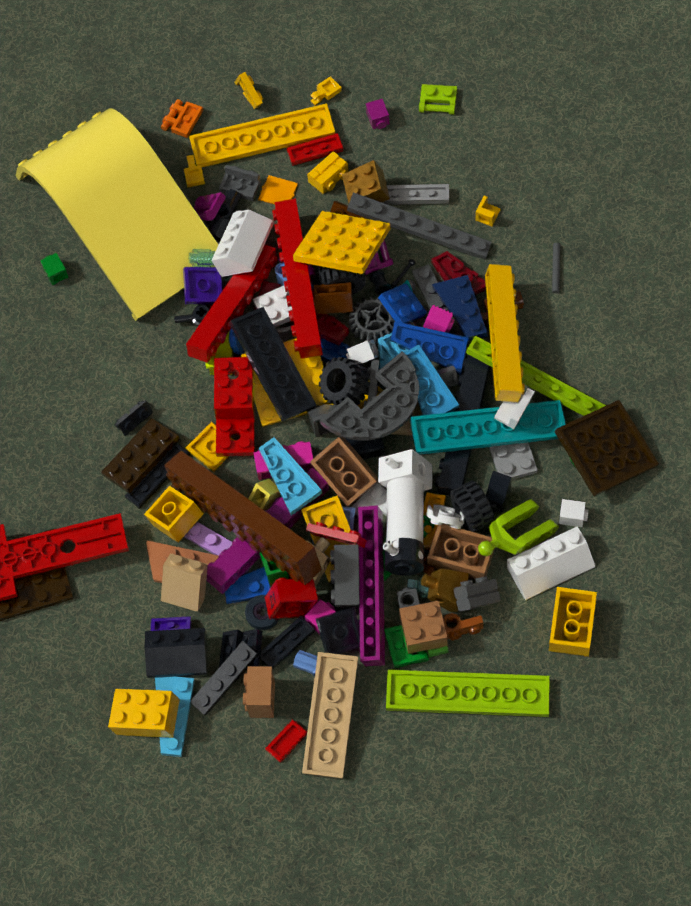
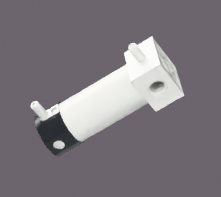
M413 449L379 458L378 482L387 488L386 543L383 545L385 550V569L389 573L401 576L415 575L424 570V491L432 489V464Z

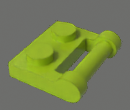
M422 84L419 113L432 111L448 112L454 115L457 86ZM425 103H445L450 105H433Z

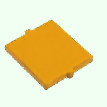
M268 175L258 200L275 205L274 202L292 199L295 197L294 192L298 183Z

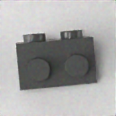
M226 165L225 175L220 184L219 191L226 193L227 190L233 189L240 193L243 199L253 201L261 184L260 176L251 170L247 171L237 166Z

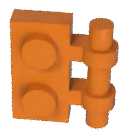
M177 99L169 108L170 112L163 118L161 129L167 131L168 127L172 126V133L188 138L203 112V107L190 102H186L183 107L181 106L183 102Z

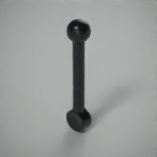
M414 259L408 261V265L403 272L392 282L391 288L394 289L410 267L415 265Z

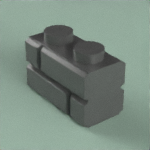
M487 576L476 578V583H472V580L460 582L461 586L454 589L458 610L465 611L500 602L496 579L488 580Z

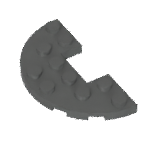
M403 351L375 374V378L386 387L383 392L363 409H360L347 397L320 420V424L330 432L352 440H374L397 431L413 414L419 395V380L411 360Z

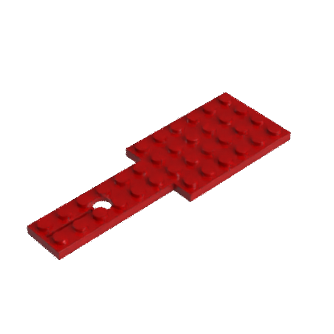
M121 513L9 541L7 540L5 526L1 524L0 601L18 597L15 579L129 551ZM71 540L75 543V549L71 553L61 551L65 541Z

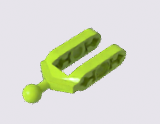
M530 499L493 521L489 527L492 541H482L478 546V551L483 556H490L494 548L498 547L516 555L548 539L558 530L559 526L550 519L514 540L506 530L526 520L539 508V505L533 499Z

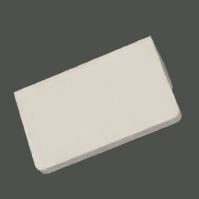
M527 388L525 394L521 395L518 402L503 401L494 419L515 429L535 391Z

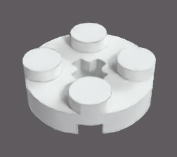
M429 505L426 515L431 518L430 522L432 524L442 525V523L450 524L449 526L452 528L461 529L465 522L463 513L461 511L460 515L455 513L454 508L442 505H434L433 509Z

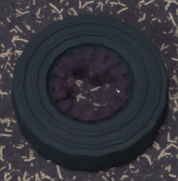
M266 595L255 596L246 605V620L255 629H271L280 619H269L268 613L264 617L257 614L261 612V609H265L268 612L265 602Z

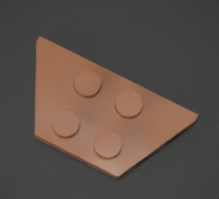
M152 541L146 542L153 580L158 583H162L163 565L170 553L206 564L214 563L219 558V555Z

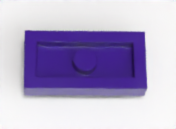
M191 616L151 619L150 631L191 629Z

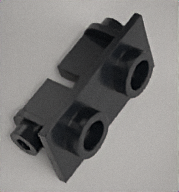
M146 400L138 401L129 410V414L125 413L116 420L114 425L118 430L122 431L124 436L128 435L153 413Z

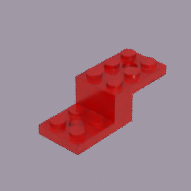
M247 357L214 358L216 457L254 456L255 404L253 398V367ZM231 373H237L239 375L236 379H230L228 377ZM233 434H238L241 436L240 439L236 441L231 440L230 437Z

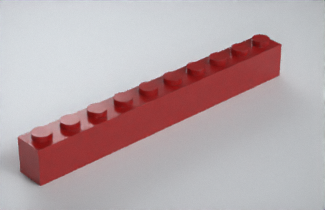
M296 198L274 202L275 210H272L273 219L278 222L274 224L276 235L280 234V238H277L278 249H282V252H279L280 262L285 264L281 269L283 278L287 277V281H284L285 292H289V296H286L287 305L292 307V310L289 311L290 322L294 321L291 330L293 337H297V340L293 341L295 352H299L300 359L320 356L323 353L307 263L296 262L293 258L295 251L303 241Z

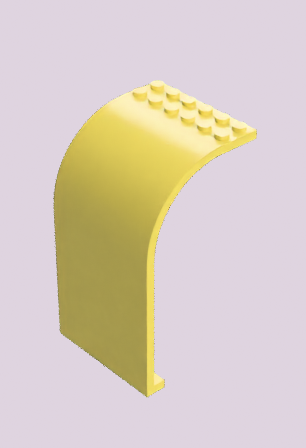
M109 108L102 113L101 111L96 113L90 121L82 122L73 132L71 130L68 131L59 141L54 140L48 145V148L43 151L42 149L33 154L34 157L29 160L25 159L18 164L15 176L19 181L28 175L32 176L50 195L133 313L132 317L135 321L184 289V267H215L211 260L218 247V243L145 138L118 111Z

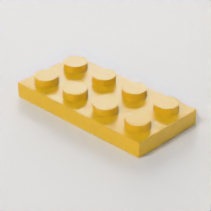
M338 495L301 509L307 525L308 523L316 525V522L326 524L327 528L332 529L333 526L344 529V532L347 533L351 530ZM310 533L313 543L316 545L321 537ZM326 539L331 545L324 553L331 558L330 551L334 550V545L350 544ZM331 561L325 570L328 582H331V570H335V565H331Z

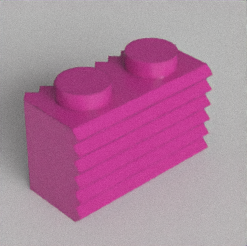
M432 305L423 328L449 333L455 319L452 318V312L449 313L445 309L442 310V308Z

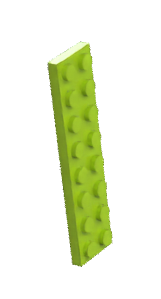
M388 670L386 711L549 717L550 676Z

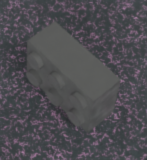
M334 545V550L330 551L331 565H335V570H331V584H335V590H331V602L335 604L336 609L360 608L358 545Z

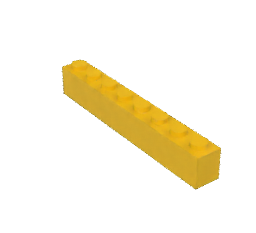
M489 264L485 274L495 400L518 402L521 395H524L525 384L522 383L523 367H520L522 352L519 351L520 335H517L519 320H516L518 307L514 302L516 298V289H513L515 275L512 273L511 266Z

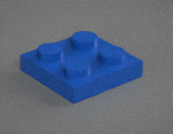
M406 283L386 291L378 297L396 322L408 324L422 318L427 313Z

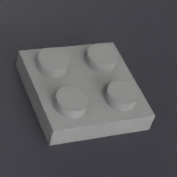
M529 443L489 447L497 472L510 476L512 479L538 472Z

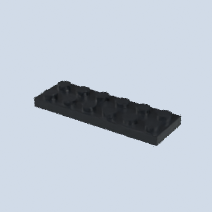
M264 307L229 322L282 422L316 406Z

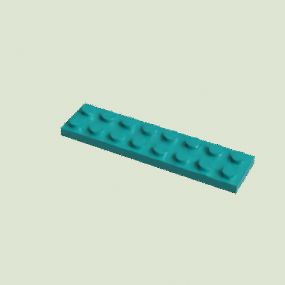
M557 400L528 404L515 429L494 419L500 407L413 416L410 418L415 449L419 455L558 439L554 431L565 425L561 402Z

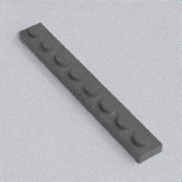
M354 192L347 208L348 212L371 220L390 223V227L477 258L486 259L491 241Z

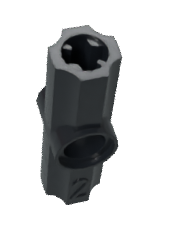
M233 189L226 191V198L208 229L217 243L221 241L229 221L242 198L241 194Z

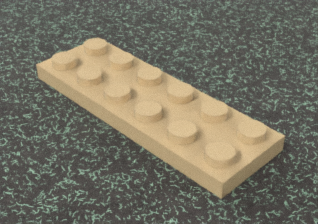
M318 652L302 774L343 779L358 666L357 656Z

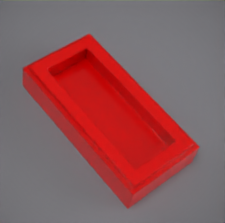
M292 719L265 750L281 763L307 735V731Z

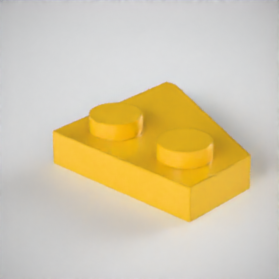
M246 72L240 74L234 83L237 86H241L244 91L242 92L254 109L260 107L263 103L261 93L255 90L253 79L250 75L247 76Z

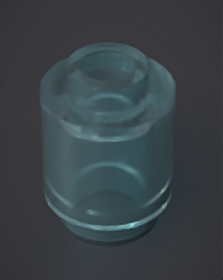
M192 249V252H189V264H192V267L214 266L211 260L215 251H211V249Z

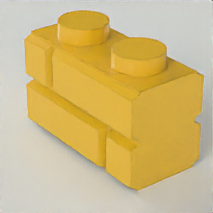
M333 151L307 174L308 182L322 194L331 191L340 179L343 180L342 174L349 172L348 164Z

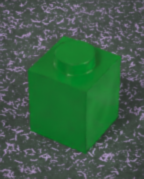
M57 253L48 255L40 260L43 270L52 285L68 278L66 269Z

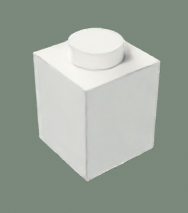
M562 499L559 524L583 527V521H587L589 511L585 509L586 502Z

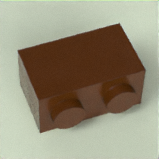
M351 282L314 285L316 314L353 312Z

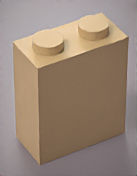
M170 553L163 565L161 601L198 612L205 599L208 564Z

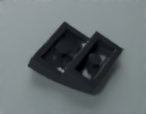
M236 629L223 632L219 667L242 641L246 642L259 654L250 666H259L263 631L253 629L242 632Z

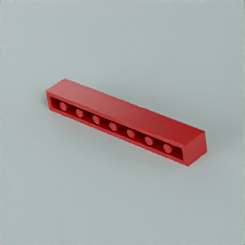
M264 245L253 271L232 276L186 343L189 357L208 363L216 355L218 347L225 342L226 336L231 330L229 322L243 315L245 307L251 303L255 292L260 290L262 282L268 278L272 267L276 266L278 262L276 248Z

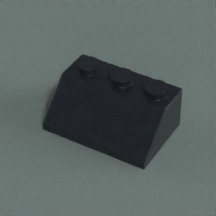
M205 628L145 631L144 649L147 678L207 675V637Z

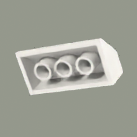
M251 210L233 213L211 260L221 277L254 270L273 227V220Z
M578 526L507 559V569L525 601L595 568L588 544Z

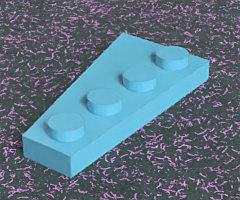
M274 437L259 447V452L291 516L322 494L319 486Z
M176 676L155 677L156 690L172 691L180 699L173 738L160 737L161 755L182 757L194 678Z

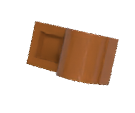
M449 613L443 618L447 639L450 638V640H457L467 633L474 635L479 633L480 629H483L481 615L461 621L457 614ZM453 622L457 626L454 628H449L447 624Z

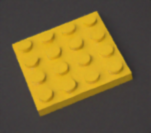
M322 211L293 255L294 261L364 274L391 229L390 223Z
M297 338L283 342L316 406L324 404L334 405L328 403V400H324V394L320 393L321 387H319V382L321 379L319 376L323 373L321 357L314 356L300 359L299 352H295L293 342ZM253 369V397L262 427L282 422ZM305 411V412H303V413H301V414H299V415H297V416H294V417H292V418L299 417V416H302V415H306V414H307V411Z

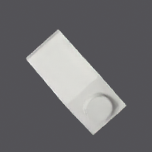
M374 339L348 348V353L346 354L348 359L361 363H366L379 357Z

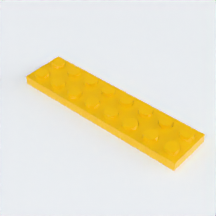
M326 103L190 135L189 138L196 166L206 167L335 134V129Z

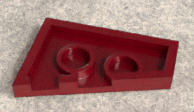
M448 251L431 259V263L443 281L468 275L475 296L486 290V281L479 277V274L474 270L471 271L464 266L462 261Z

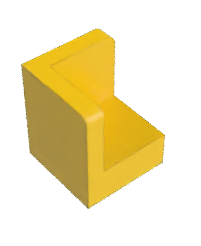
M484 195L475 212V221L492 227L500 212V208L488 204V196Z

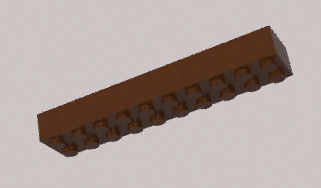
M180 451L164 465L167 471L166 476L171 481L172 488L194 501L203 513L207 512L216 523L219 521L228 532H234L240 541L249 543V546L255 552H261L267 561L276 563V566L282 572H288L294 581H300L306 585L322 570L313 545L183 451Z

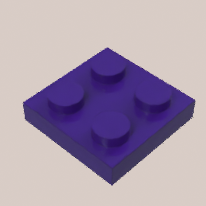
M216 267L183 268L185 304H214L222 292L221 275Z

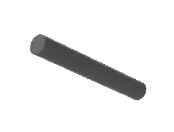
M554 243L552 293L559 294L560 243Z

